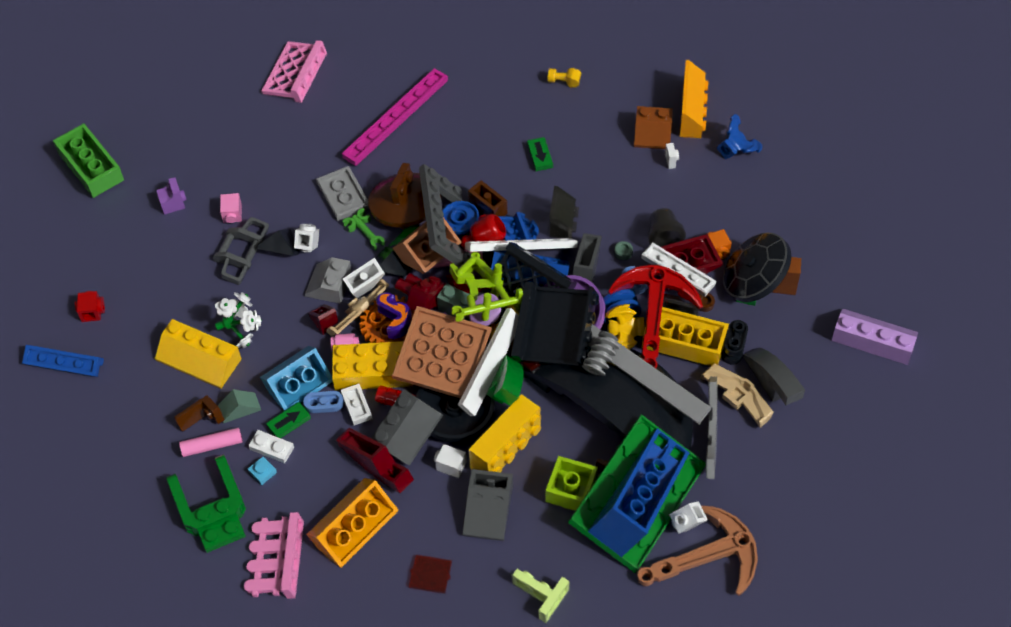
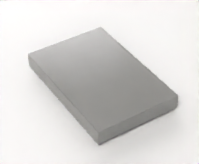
M349 166L316 179V183L337 221L357 214L359 209H369L368 199Z

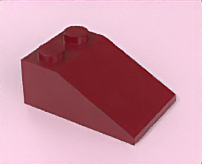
M708 234L661 247L704 274L723 265Z

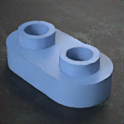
M338 391L311 392L305 396L303 401L305 409L310 413L336 412L344 405L343 396Z

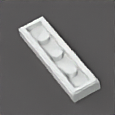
M653 242L641 256V259L651 265L667 267L682 274L695 287L697 292L704 297L716 284V280Z

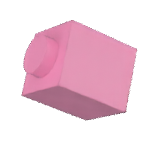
M239 193L220 195V213L223 223L242 222V203Z

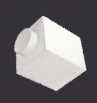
M443 444L441 450H438L434 457L436 470L459 478L467 462L466 452Z

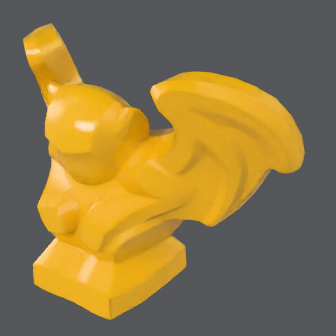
M630 304L618 305L611 308L605 314L606 319L617 318V321L609 320L607 331L615 336L618 335L617 342L630 350L637 344L634 337L643 336L645 330L644 317H633L637 313L633 309L628 308Z

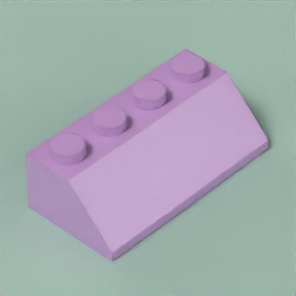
M842 309L832 341L908 365L918 332Z

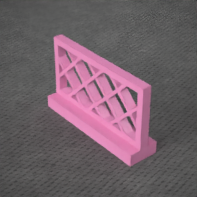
M316 40L315 44L287 42L262 89V93L264 95L294 98L295 102L302 103L327 54L323 41ZM291 48H297V49H298V50H295V51L289 53V51H290ZM311 50L310 53L306 55L303 54V52ZM299 54L302 55V57H300V58H298V59H296V60H293V59H292L293 57H295V56H297V55H299ZM289 59L291 60L290 63H287V64H285V65H282L283 62H285V61H287V60H289ZM305 61L304 65L297 67V64ZM295 66L296 69L288 73L286 72L287 69ZM284 71V75L276 78L277 74ZM299 73L296 78L291 80V76ZM288 78V82L282 85L279 84V82ZM275 84L278 85V87L274 89H269L271 86ZM292 86L290 91H284V89Z

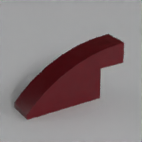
M349 427L335 440L361 467L396 492L401 493L414 480L407 468L394 461L385 445Z

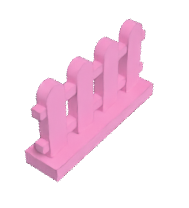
M298 512L290 513L289 520L288 517H282V520L268 521L267 518H262L261 522H255L252 525V531L255 535L259 536V540L251 542L249 550L254 555H257V559L247 563V570L254 574V579L247 580L244 583V589L252 594L253 597H259V593L272 592L274 596H279L280 592H282L287 599L296 598L304 520ZM280 534L279 539L266 540V535ZM264 554H277V559L263 558ZM275 573V578L261 579V574Z

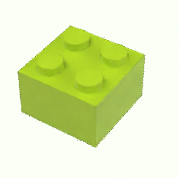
M558 456L545 491L546 502L575 511L596 481L598 467Z

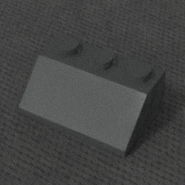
M404 389L371 439L385 445L390 454L410 466L443 415Z

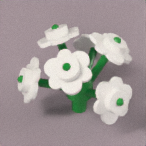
M234 292V295L240 301L224 298L221 302L215 304L217 314L224 316L222 321L215 323L217 330L225 327L232 329L241 339L236 346L238 348H245L252 342L253 334L250 333L244 338L236 326L242 324L245 332L250 330L258 331V326H261L262 320L260 315H257L256 310L253 312L251 310L248 311V308L244 306L245 304L248 306L253 305L249 302L251 298L248 294Z

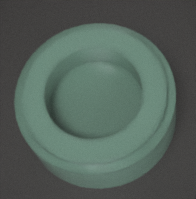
M621 241L615 245L614 255L616 258L628 260L632 257L633 247L630 243Z

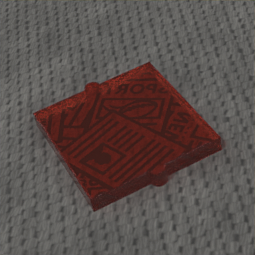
M416 555L414 566L410 570L412 575L409 588L445 594L448 580L451 579L452 560Z

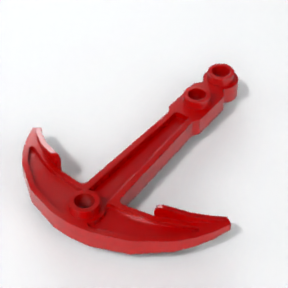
M647 265L635 267L622 274L612 284L608 293L611 295L620 290L633 288L634 284L648 285L646 331L643 337L641 357L651 366L657 368L656 359L660 343L659 328L665 288L679 291L678 295L690 301L698 309H701L703 305L695 287L682 274L667 267ZM658 275L660 279H656L654 276ZM647 346L652 347L653 351H649Z

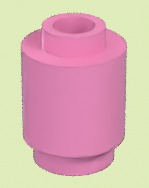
M354 333L336 334L335 337H331L332 352L333 345L359 344V337H355Z

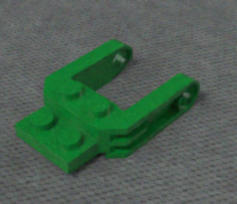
M224 454L215 457V461L229 497L200 507L194 512L190 511L176 473L166 477L187 532L201 537L207 553L246 537L239 520L242 518L246 507Z

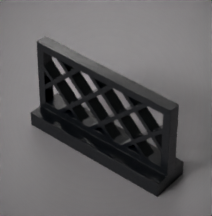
M509 242L507 245V251L500 264L502 269H505L502 270V273H506L507 283L503 284V287L509 296L514 297L516 295L513 293L512 284L521 282L522 291L524 292V281L533 279L534 284L538 286L537 278L540 277L547 279L548 287L574 289L577 282L518 244ZM512 256L516 259L517 267L508 269L507 261ZM522 268H531L532 277L524 279ZM518 269L520 280L511 282L509 271Z

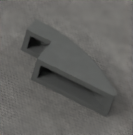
M583 233L574 263L573 275L581 276L592 283L594 282L602 236Z
M760 347L743 355V358L772 402L781 399L786 406L804 397L805 389L774 354Z

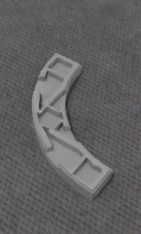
M710 376L708 382V405L711 407V410L709 411L706 477L707 479H714L717 451L718 380L717 376Z

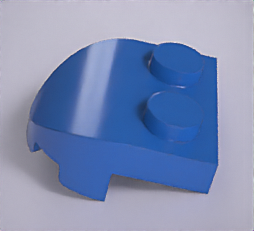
M516 212L514 217L498 216L506 228V237L503 240L536 239L539 233L538 226L534 220L530 221L525 218L524 213Z

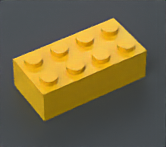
M404 341L333 345L332 380L335 391L356 384H360L361 389H375L380 385L390 388L412 387L413 384L392 378Z
M521 394L470 447V468L501 473L502 468L513 461L515 454L527 446L528 440L540 432V407Z

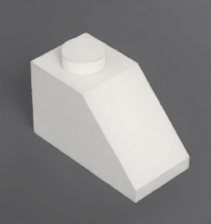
M373 258L344 277L343 280L351 293L358 299L372 290L385 273L376 259Z

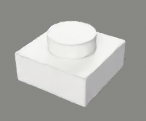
M667 143L665 149V157L669 169L676 168V160H679V152L675 150L673 143Z

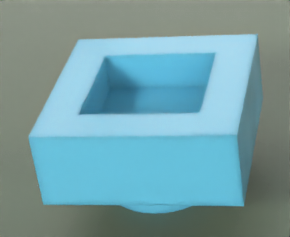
M261 457L248 468V472L261 485L277 473L276 469L264 457Z

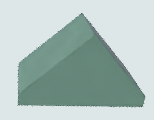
M235 389L218 405L225 419L223 423L261 411L254 392Z

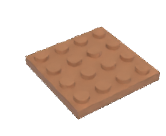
M417 306L392 378L461 398L486 350L492 327L464 319L457 322L454 316Z

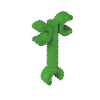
M364 208L359 209L357 215L347 217L342 221L344 227L351 224L348 226L350 233L355 231L357 226L370 240L371 248L374 251L377 250L376 243H381L382 246L385 245L384 238L375 236L364 224L371 220L369 214L363 216L365 214Z

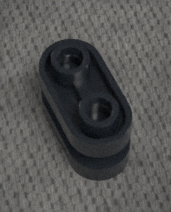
M734 320L729 324L722 355L723 360L727 364L735 365L742 359L748 333V325L744 321Z

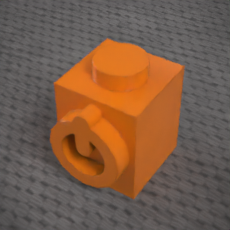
M725 230L707 233L721 260L725 259L730 254L732 245Z

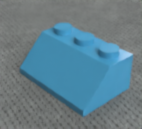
M311 346L305 347L260 377L269 394L283 411H286L298 402L302 403L307 394L318 392L333 382L332 375L318 351Z

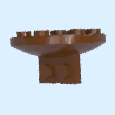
M402 163L398 174L385 178L371 191L368 199L369 209L372 216L384 226L407 229L410 226L426 221L420 173L412 172L410 163Z

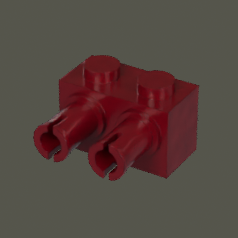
M410 273L405 280L402 278L398 279L395 289L408 295L407 305L414 311L417 306L431 310L437 306V296L446 283L435 276L422 280Z

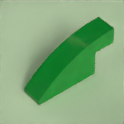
M506 354L486 395L500 404L506 403L511 406L519 398L524 376L522 365Z

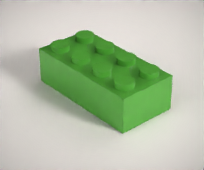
M85 124L53 140L60 157L93 198L124 181L118 164Z

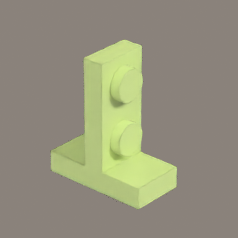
M516 569L512 575L514 585L544 602L539 609V619L547 623L569 591V581L562 577L552 590L547 583H540L527 571L522 572Z

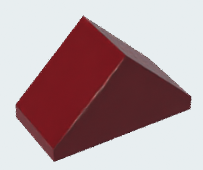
M323 304L308 313L322 335L327 333L326 329L328 327H335L338 324L336 310L331 306Z

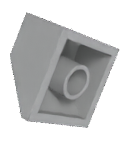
M331 257L316 264L305 292V297L341 304L347 289L343 278L352 273L350 261Z

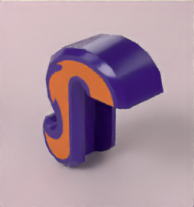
M389 292L379 294L376 298L378 312L393 320L387 327L388 338L397 339L407 334L412 321L410 307L403 302H396L395 296Z

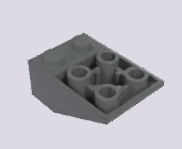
M472 469L468 487L463 536L504 541L513 490V474Z

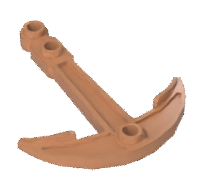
M701 506L707 519L717 528L721 526L727 537L678 557H670L656 562L650 568H641L638 571V582L643 586H649L654 581L660 582L679 575L682 571L737 554L740 567L739 585L736 595L740 596L751 584L758 561L753 535L736 516L720 508ZM743 540L746 542V544L742 545L739 543V541ZM667 569L669 573H663L662 570ZM648 576L650 579L645 581L642 577Z

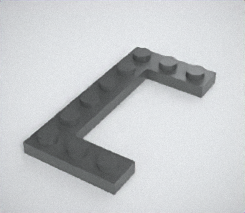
M423 164L419 167L430 248L458 267H461L471 257V254L446 238L440 194L449 201L455 202L463 201V192L459 186H455L433 168Z

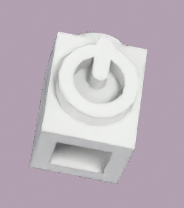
M300 224V227L295 230L294 248L301 249L302 252H312V250L318 247L319 229H316V226L312 224Z
M699 501L689 503L669 514L672 519V525L678 533L689 531L708 520Z

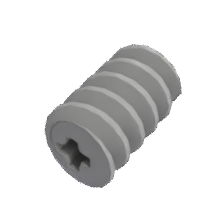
M600 331L599 337L595 339V344L591 347L592 351L588 352V358H585L582 367L594 375L605 376L606 373L602 369H609L605 362L612 363L613 360L609 355L615 356L616 352L613 348L619 349L620 346L616 343L618 338L615 335L606 331Z

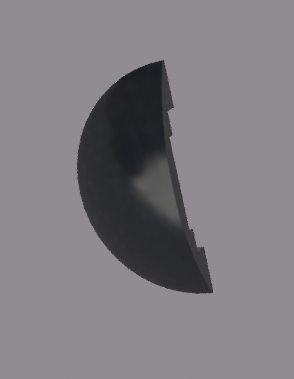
M630 349L631 352L643 359L640 352ZM605 362L609 366L608 370L602 369L606 373L605 376L594 375L581 367L525 363L522 366L524 376L543 391L548 393L553 389L561 396L565 394L623 439L636 420L643 415L690 451L693 434L692 419L614 364ZM657 363L656 369L664 375H666L667 377H669L674 382H676L674 378L662 366H660Z

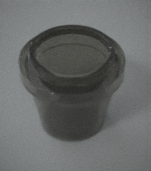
M661 208L651 214L650 230L648 232L650 245L653 242L662 247L685 240L684 226L678 222L672 210Z

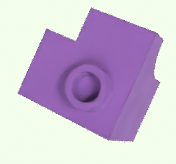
M176 177L168 179L169 182L166 187L156 190L164 215L185 209L183 201H186L184 190H179Z

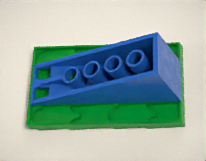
M641 415L618 446L568 523L636 573L670 522L671 517L669 514L677 511L703 471L706 463Z

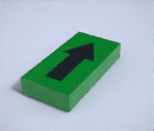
M545 137L527 140L535 171L553 168Z
M298 402L267 422L266 425L275 437L282 438L310 420L311 416L301 403Z

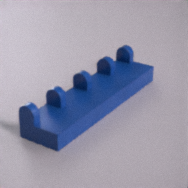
M31 345L25 346L22 364L98 377L100 366L104 363V359L100 357Z

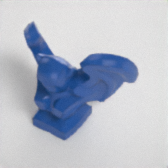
M737 114L732 115L726 131L727 137L716 149L725 159L734 156L737 151L743 153L756 151L759 153L763 148L762 144L756 139L747 141L745 135L738 128L741 124L740 117Z

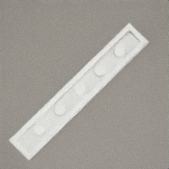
M572 238L472 241L465 243V249L470 252L507 250L506 247L509 242L516 243L526 250L578 248V241Z
M506 308L458 403L470 416L476 415L515 337L519 315L512 308Z

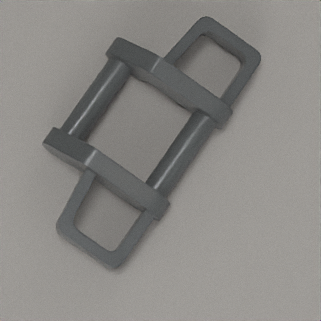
M250 217L242 228H228L224 242L219 251L213 256L215 262L224 263L221 272L222 279L237 285L241 284L247 270L252 265L251 261L258 245L264 241V237L269 229L268 223ZM254 224L263 228L261 235H258L247 229L250 225ZM240 238L252 243L245 258L227 252L233 239ZM228 264L243 269L239 277L226 273Z

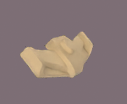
M380 279L377 287L367 297L363 296L359 299L355 297L347 304L349 308L345 311L347 316L335 327H328L326 332L331 337L339 334L376 300L377 296L389 287V284Z
M715 363L701 375L700 379L708 382L710 376H717L718 387L726 390L722 398L736 410L744 405L759 428L772 417L774 412L754 387V384L747 378H743Z

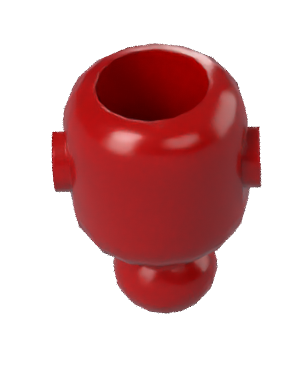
M495 214L482 215L478 221L471 225L470 235H464L461 238V245L466 250V242L501 241L506 237L505 225Z

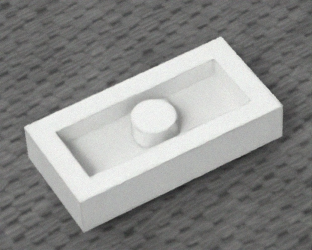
M360 384L341 390L353 425L373 419Z
M258 430L249 444V449L286 463L294 449V444Z

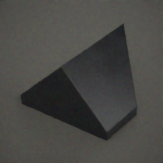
M291 229L278 230L260 243L257 248L291 256L299 254V250L294 248L295 239Z
M395 245L385 247L376 256V261L384 272L398 275L404 279L413 268L401 261L392 249Z

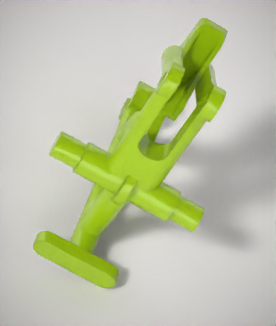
M473 252L471 257L460 268L454 263L450 264L449 271L457 284H467L470 294L467 295L468 307H452L451 314H456L455 321H462L464 316L482 312L481 319L487 321L489 320L490 310L514 305L516 311L520 310L523 291L519 288L516 289L514 297L508 296L503 287L502 265L500 263H496L494 270H492L480 258L479 253ZM475 270L483 279H474L475 277L472 272ZM478 288H491L490 293L484 294L483 304L476 305ZM491 294L496 295L497 298L500 296L501 300L491 302Z

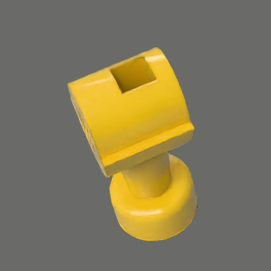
M549 68L548 82L554 83L556 80L565 81L570 88L579 86L580 70L569 68L566 73H560L556 69Z

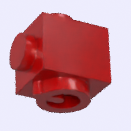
M97 291L78 293V300L75 301V310L81 322L101 320V314L105 313L104 297H99Z

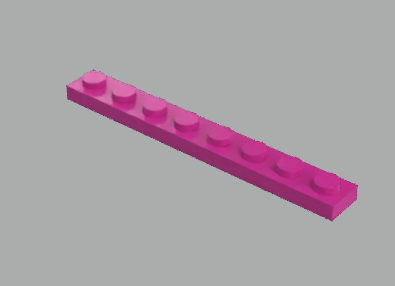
M434 68L342 153V158L357 166L448 81V76Z

